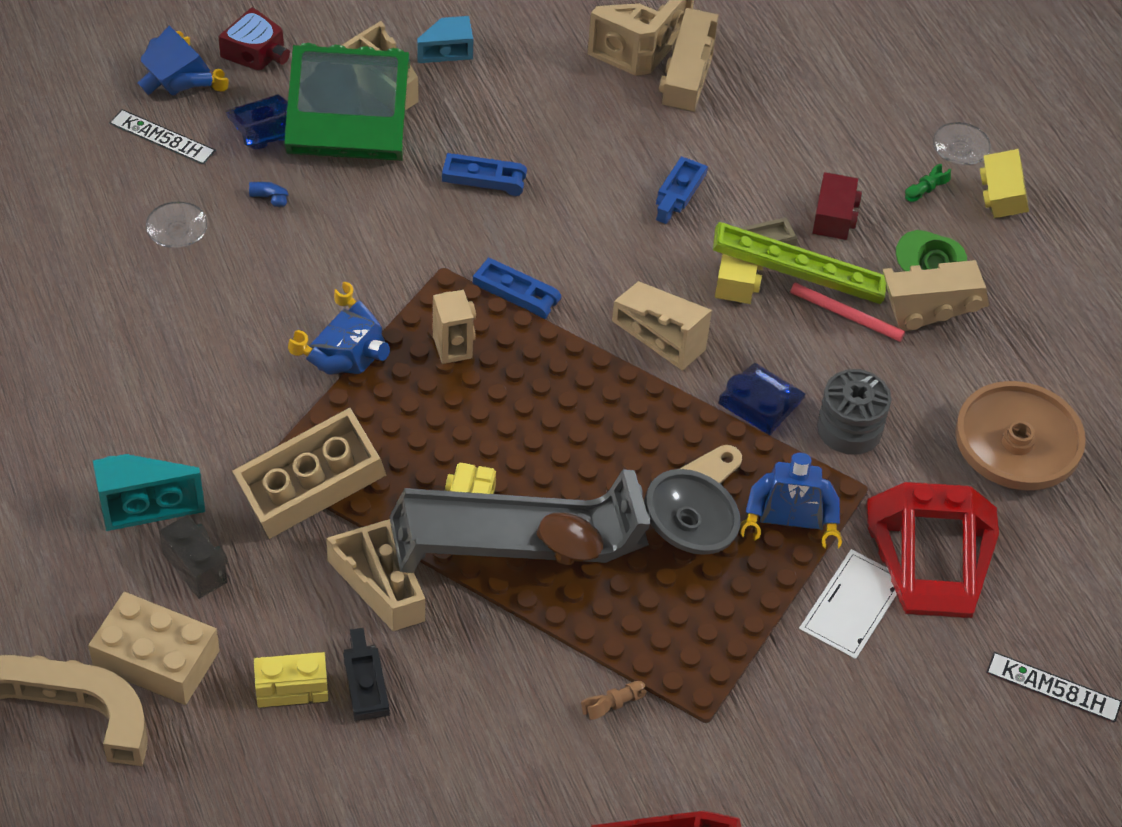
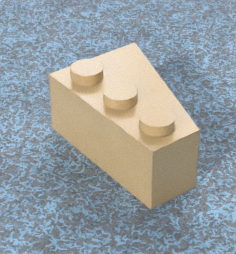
M691 8L685 9L678 37L674 40L672 57H669L665 69L667 76L662 75L659 85V92L663 93L662 105L695 112L713 58L718 14Z
M976 260L940 263L937 269L921 270L920 265L910 266V271L893 273L892 268L883 269L891 306L898 327L904 331L916 330L921 326L938 321H946L951 317L975 312L989 306L986 286Z
M638 281L614 301L612 321L680 370H684L706 350L712 310Z
M390 519L326 538L328 562L392 631L425 622L424 594L414 573L400 572Z

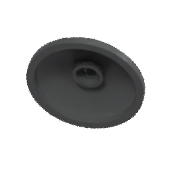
M687 469L669 470L658 475L646 491L644 504L646 511L649 512L652 527L664 540L676 548L694 554H714L726 549L739 532L741 523L740 513L733 497L720 483L703 473Z

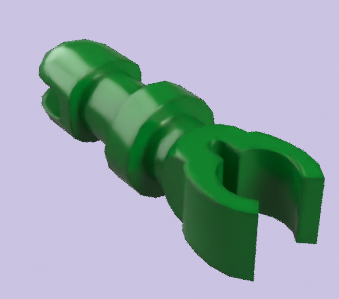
M942 164L936 165L929 176L924 175L919 179L918 184H912L905 190V199L908 202H916L922 198L925 192L930 193L936 186L946 184L951 180V169L942 173Z

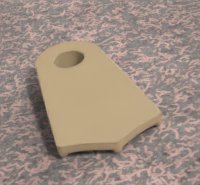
M723 445L680 469L703 473L721 484L741 465L742 454L734 446ZM728 457L732 459V462L726 463L721 459Z

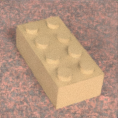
M351 408L232 470L269 539L386 476L378 453Z

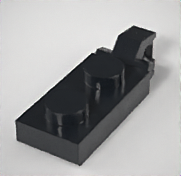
M364 628L350 629L351 649H345L343 657L354 720L360 721L390 716L378 648L375 645L367 646Z

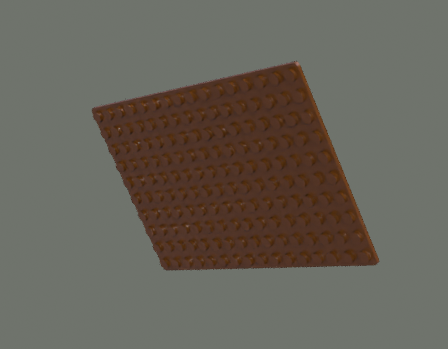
M447 268L439 269L382 331L384 341L390 347L387 359L384 361L374 359L365 371L360 374L344 373L277 445L279 446L342 411L351 408L378 453L386 476L326 509L359 528L390 519L389 516L404 488L445 491L448 474L454 475L457 464L460 462L475 465L477 468L479 466L493 468L496 471L494 494L573 500L597 499L610 490L623 469L635 470L638 484L642 487L644 501L648 487L658 475L669 470L680 469L723 445L734 446L742 454L741 465L721 483L736 502L740 513V521L742 522L748 518V514L745 512L751 487L766 473H771L776 463H791L793 454L803 453L540 316L479 288L472 281ZM464 289L468 302L473 301L476 311V320H473L476 336L475 340H473V357L471 359L442 364L433 338V295ZM728 457L721 459L726 463L732 462V459ZM811 457V466H818L822 469V478L831 482L839 496L840 524H837V531L841 533L867 495L868 488L865 484ZM758 516L756 523L761 529V535L757 540H753L755 526L750 525L746 527L744 537L738 532L734 541L726 549L714 554H694L676 548L664 540L650 523L648 530L645 531L649 545L606 563L574 561L571 565H565L558 560L426 553L424 559H421L420 562L631 682H644L645 687L643 689L699 721L709 723L837 537L829 535L825 539V549L822 545V536L827 531L826 524H823V530L762 523Z

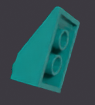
M129 454L107 456L102 459L92 460L106 531L206 512L199 467Z

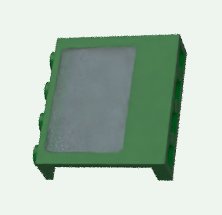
M313 43L293 45L284 142L287 154L403 161L408 69H410L409 52H404L398 48L381 51L368 46L349 49L337 44L330 45L329 47H318Z

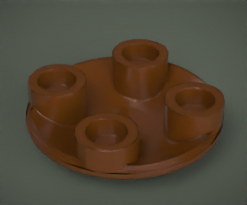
M549 514L541 520L536 531L538 538L555 552V558L565 565H571L574 561L596 559L603 549V539L598 530L588 521L573 514Z

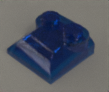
M279 94L226 110V116L242 133L244 145L250 146L252 149H262L268 143L277 140L285 141L288 101Z
M754 362L742 374L734 375L728 380L726 390L719 396L718 404L766 434L771 435L805 398L806 393Z

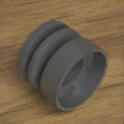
M847 369L831 377L824 390L822 406L817 420L818 434L823 442L833 450L844 454H863L875 448L880 443L892 401L890 389L886 383L875 374L861 369Z

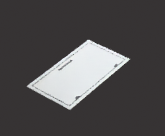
M851 549L799 629L856 659L897 595L891 582L892 577L888 568Z

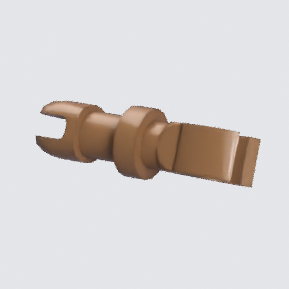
M633 681L626 684L625 688L620 690L616 688L608 690L607 695L584 699L581 702L583 715L589 713L590 720L597 719L605 715L610 708L617 710L622 708L625 702L643 698L647 693L643 689L645 683Z

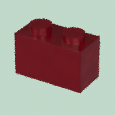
M824 172L812 234L847 240L849 229L856 228L859 213L853 211V208L859 209L862 191L857 190L859 178Z

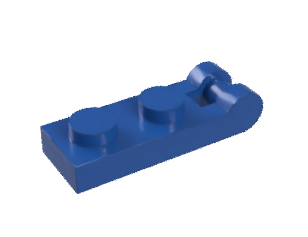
M447 153L442 171V182L504 190L512 196H519L523 192V180L526 178L527 168L521 163Z
M489 257L473 275L474 285L518 305L543 319H546L550 314L551 306H556L561 300V294L556 288Z

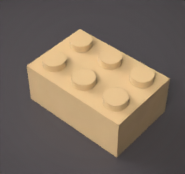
M127 592L122 593L88 645L93 666L107 669L127 682L184 705L188 703L220 651L217 628Z

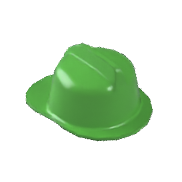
M914 230L907 232L900 238L896 246V258L904 271H910V266L920 265L921 270L937 269L940 263L967 261L966 252L957 241L928 231Z

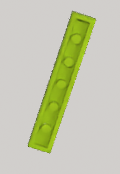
M718 222L715 227L713 251L881 304L885 299L886 282L883 274L726 223Z

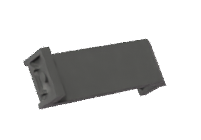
M623 469L610 490L605 495L593 500L404 488L389 516L400 572L414 573L420 560L424 559L426 553L557 560L555 552L548 548L536 535L541 520L552 513H569L581 517L592 524L600 533L603 539L602 552L598 558L583 562L606 563L649 545L645 531L650 526V515L646 511L642 497V487L638 484L635 470Z

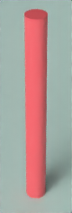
M796 282L790 290V293L896 341L901 342L905 335V331Z

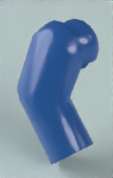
M249 182V197H272L271 203L273 206H286V197L289 194L285 188L272 182Z

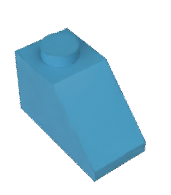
M469 16L441 18L417 38L418 63L473 59V34Z

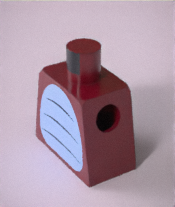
M253 7L218 36L221 58L257 71L265 68L272 60L284 65L290 56V50L284 47L282 28Z

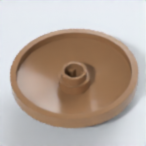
M1019 381L996 382L976 390L963 403L955 428L959 450L974 470L994 483L1018 490L1046 489L1065 481L1078 467L1086 442L1084 427L1079 416L1064 399L1046 388Z

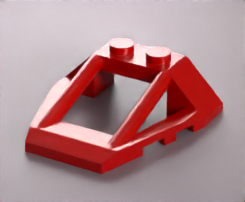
M904 482L868 498L866 502L868 531L871 538H874L878 545V554L882 563H886L892 577L891 582L905 614L972 618L999 536L997 507L973 487L961 485ZM915 517L963 520V582L915 579ZM902 527V565L900 566L889 531H900ZM976 536H980L982 540L976 566Z

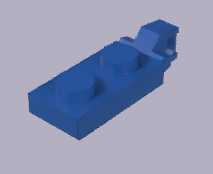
M682 156L680 157L658 191L656 204L659 205L657 208V221L667 224L674 211L681 213L682 209H685L706 176L708 166Z

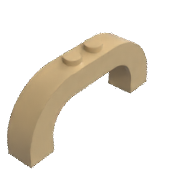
M0 655V699L18 698L97 710L109 720L103 742L107 762L143 766L148 744L144 712L138 695L122 677L107 669L86 665L76 660L63 662L49 660L43 656Z

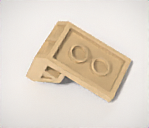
M669 0L666 5H661L658 11L640 3L596 6L591 12L588 55L635 76L651 74L673 48L674 40L677 39L685 9H693L694 0Z

